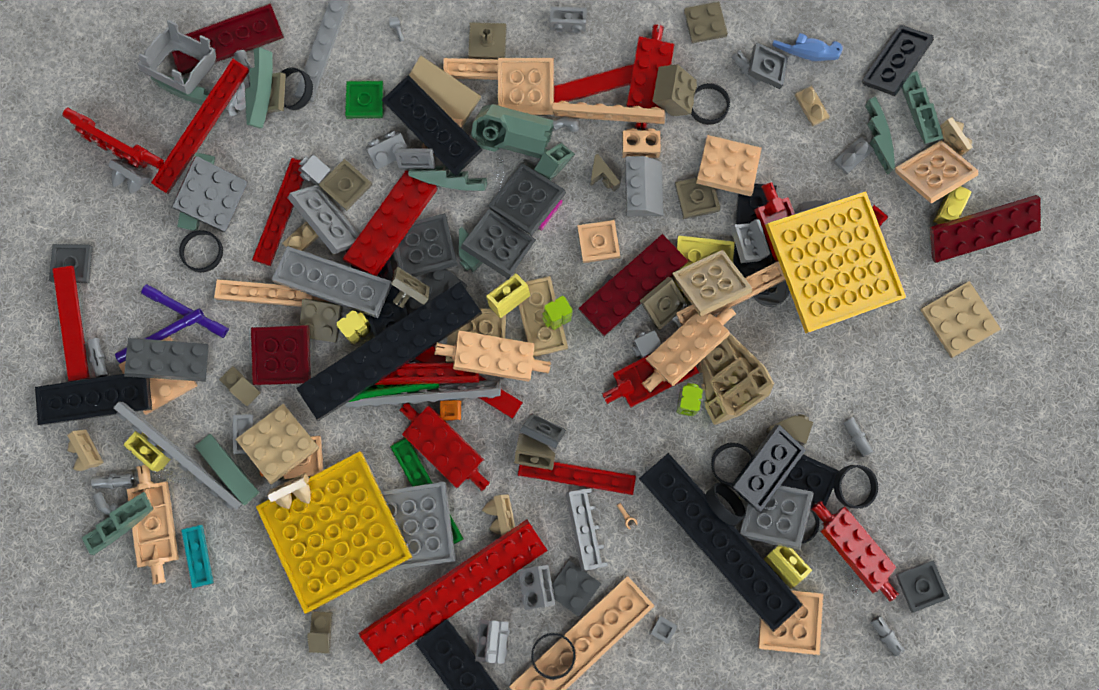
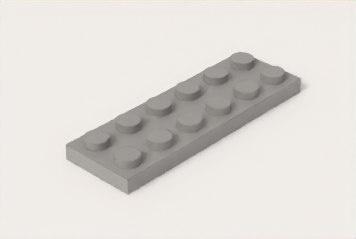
M287 246L272 278L274 283L378 318L392 287L389 280Z

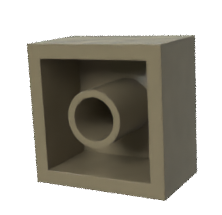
M678 64L659 67L653 102L671 116L690 115L694 105L697 80Z

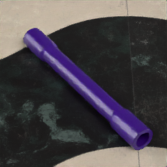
M148 284L142 288V295L165 305L183 316L194 311ZM207 317L196 322L222 338H225L229 331V328Z
M198 308L145 339L163 340L183 328L204 319L205 315ZM127 347L115 353L119 363L126 361Z

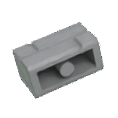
M480 619L475 661L505 663L509 622Z

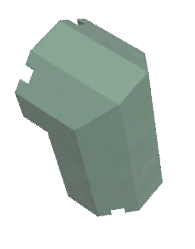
M490 104L483 106L475 118L471 136L485 150L495 152L502 148L541 159L548 150L545 147L548 146L551 140L554 120Z

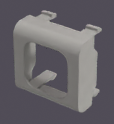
M168 20V28L164 33H159L145 50L144 55L139 54L138 68L140 72L179 91L190 94L214 65L216 60L215 49L210 47V40L200 35V42L178 32V25ZM174 50H179L200 61L190 73L189 79L185 84L182 74L174 69L172 70L174 80L157 72L158 66Z

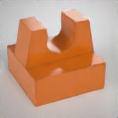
M440 401V417L445 421L461 420V401Z

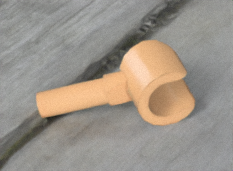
M621 503L618 504L617 507L625 519V526L631 529L628 526L629 520H633L637 526V520L627 514Z

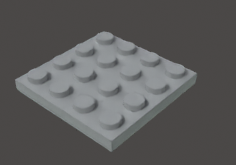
M446 482L381 491L413 557L389 571L456 561Z

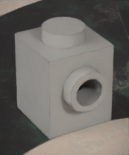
M314 154L309 157L306 155L300 161L301 167L298 169L301 172L300 176L307 182L311 181L314 185L319 184L330 171Z
M655 330L647 334L642 332L635 336L636 339L633 341L634 346H632V350L636 357L639 356L642 359L653 353L662 343Z

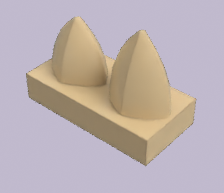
M812 86L795 94L812 127L829 119L830 116Z
M951 117L940 125L943 140L962 157L973 148L972 140L967 138L962 132L964 123L955 121Z
M306 221L282 244L286 248L289 246L304 251L319 236Z
M87 430L72 431L67 435L70 440L67 451L77 453L78 455L74 464V470L83 471L98 467L104 463Z
M304 473L270 489L267 496L271 502L275 501L286 509H289L291 506V493L300 501L309 504L311 498L308 485L309 478Z
M509 495L494 496V499L489 501L482 509L483 512L489 515H498V518L489 528L492 532L504 535L515 527Z

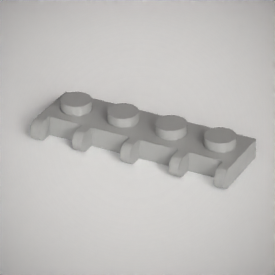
M592 488L566 493L581 571L608 566L607 562L601 563L599 549H604V544L598 545L595 530L600 529V525L594 526L591 514L592 510H596V506L589 505L587 494L593 492Z

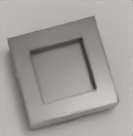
M659 616L650 634L668 644L678 626Z

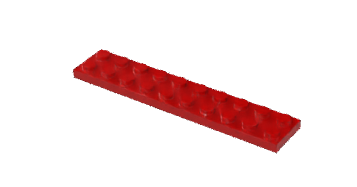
M526 519L360 631L359 636L380 664H382L548 550L528 519Z

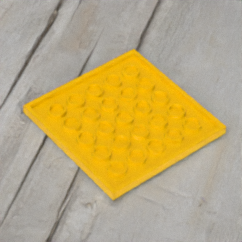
M866 191L765 225L805 333L906 298Z
M361 451L309 478L308 485L311 493L309 504L300 501L291 493L292 502L289 509L283 508L275 501L271 502L270 500L256 506L304 614L323 606L413 558Z

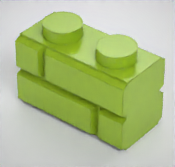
M561 296L555 299V302L552 301L545 305L542 320L547 328L551 327V329L556 330L561 327V324L565 325L571 321L573 310L567 299Z
M687 383V386H683L679 392V402L676 410L678 414L695 416L699 412L703 392L701 388H698L699 385Z

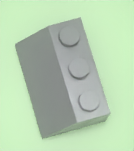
M626 156V217L664 216L662 162L646 156Z

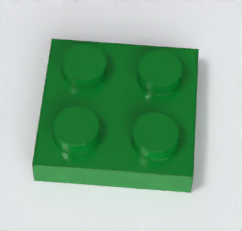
M346 81V119L383 118V81Z

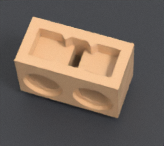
M633 128L623 131L622 158H626V156L659 158L661 152L660 131L651 128L645 131H637V129ZM629 140H633L636 142V144L629 145L627 142ZM651 140V141H653L655 144H654V145H648V144L646 143V141Z

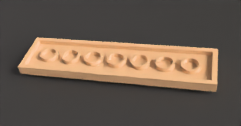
M627 576L564 635L571 641L576 653L575 664L566 676L559 679H547L538 674L533 665H531L509 687L511 690H566L654 607V604ZM561 637L535 662L536 667L548 676H558L565 673L573 661L571 645Z

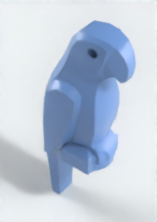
M801 33L795 45L785 44L776 40L772 44V46L789 54L810 61L837 60L843 50L839 42L833 41L832 45L828 46L818 39L807 38L805 34Z

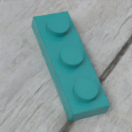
M203 525L182 529L192 588L214 584Z

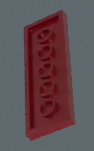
M271 3L185 34L199 42L200 35L210 40V47L215 49V63L233 57L236 51L244 50L247 52L284 38ZM179 50L172 51L178 72L182 75L192 72L200 62L198 59Z
M1038 195L1030 196L930 227L932 260L938 263L1041 231V198Z
M661 234L583 303L578 310L605 337L641 305L640 300L667 277L671 278L673 276L672 273L684 267L688 260Z

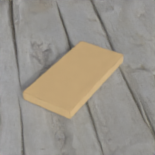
M423 56L419 57L409 74L452 119H462L464 124L482 97Z
M551 277L527 281L526 284L529 288L530 297L518 306L527 342L534 343L533 357L568 349L563 325L561 324V327L553 330L551 327L547 328L542 320L545 305L552 301L555 302L556 299Z

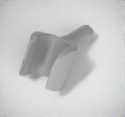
M390 17V28H396L399 41H404L399 18Z

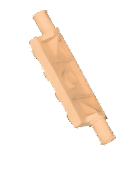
M727 305L717 316H712L710 313L700 316L698 312L694 314L646 358L647 362L655 370L642 383L649 392H652L662 381H668L674 386L730 335L729 330L724 327V324L736 315L735 311Z
M460 330L457 333L456 344L448 345L437 342L434 353L435 355L451 357L454 360L453 369L528 382L531 380L532 371L548 374L550 371L549 365H551L550 361L534 359V343Z
M142 465V467L137 466L139 484L135 488L127 489L128 501L145 492L153 510L132 528L137 568L151 567L152 585L166 582L163 569L165 562L179 560L169 485L166 481L161 483L151 482L150 469L146 465Z

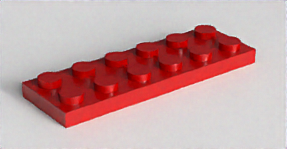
M406 170L347 251L343 260L365 273L377 276L438 190L437 186L410 177L409 171Z

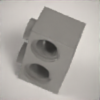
M549 565L518 570L522 603L525 610L555 605Z

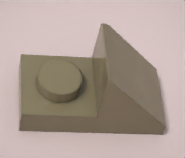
M596 154L590 186L603 178L602 182L607 189L611 188L613 192L620 188V181L602 158Z
M234 366L219 379L246 406L261 393Z
M312 612L310 632L307 633L309 653H330L333 612Z

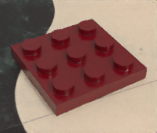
M309 325L251 327L253 385L303 384L311 379Z

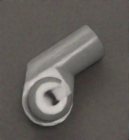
M565 116L555 120L553 128L557 130L566 126L569 127L571 132L579 130V122L577 119Z
M99 492L93 495L98 510L110 516L109 513L119 508V505L116 503L111 504V506L107 504L103 493Z

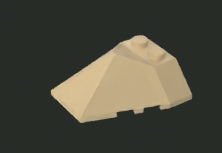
M731 333L698 363L699 373H703L704 384L701 385L706 396L705 408L714 425L741 416L768 397L774 385L766 367Z

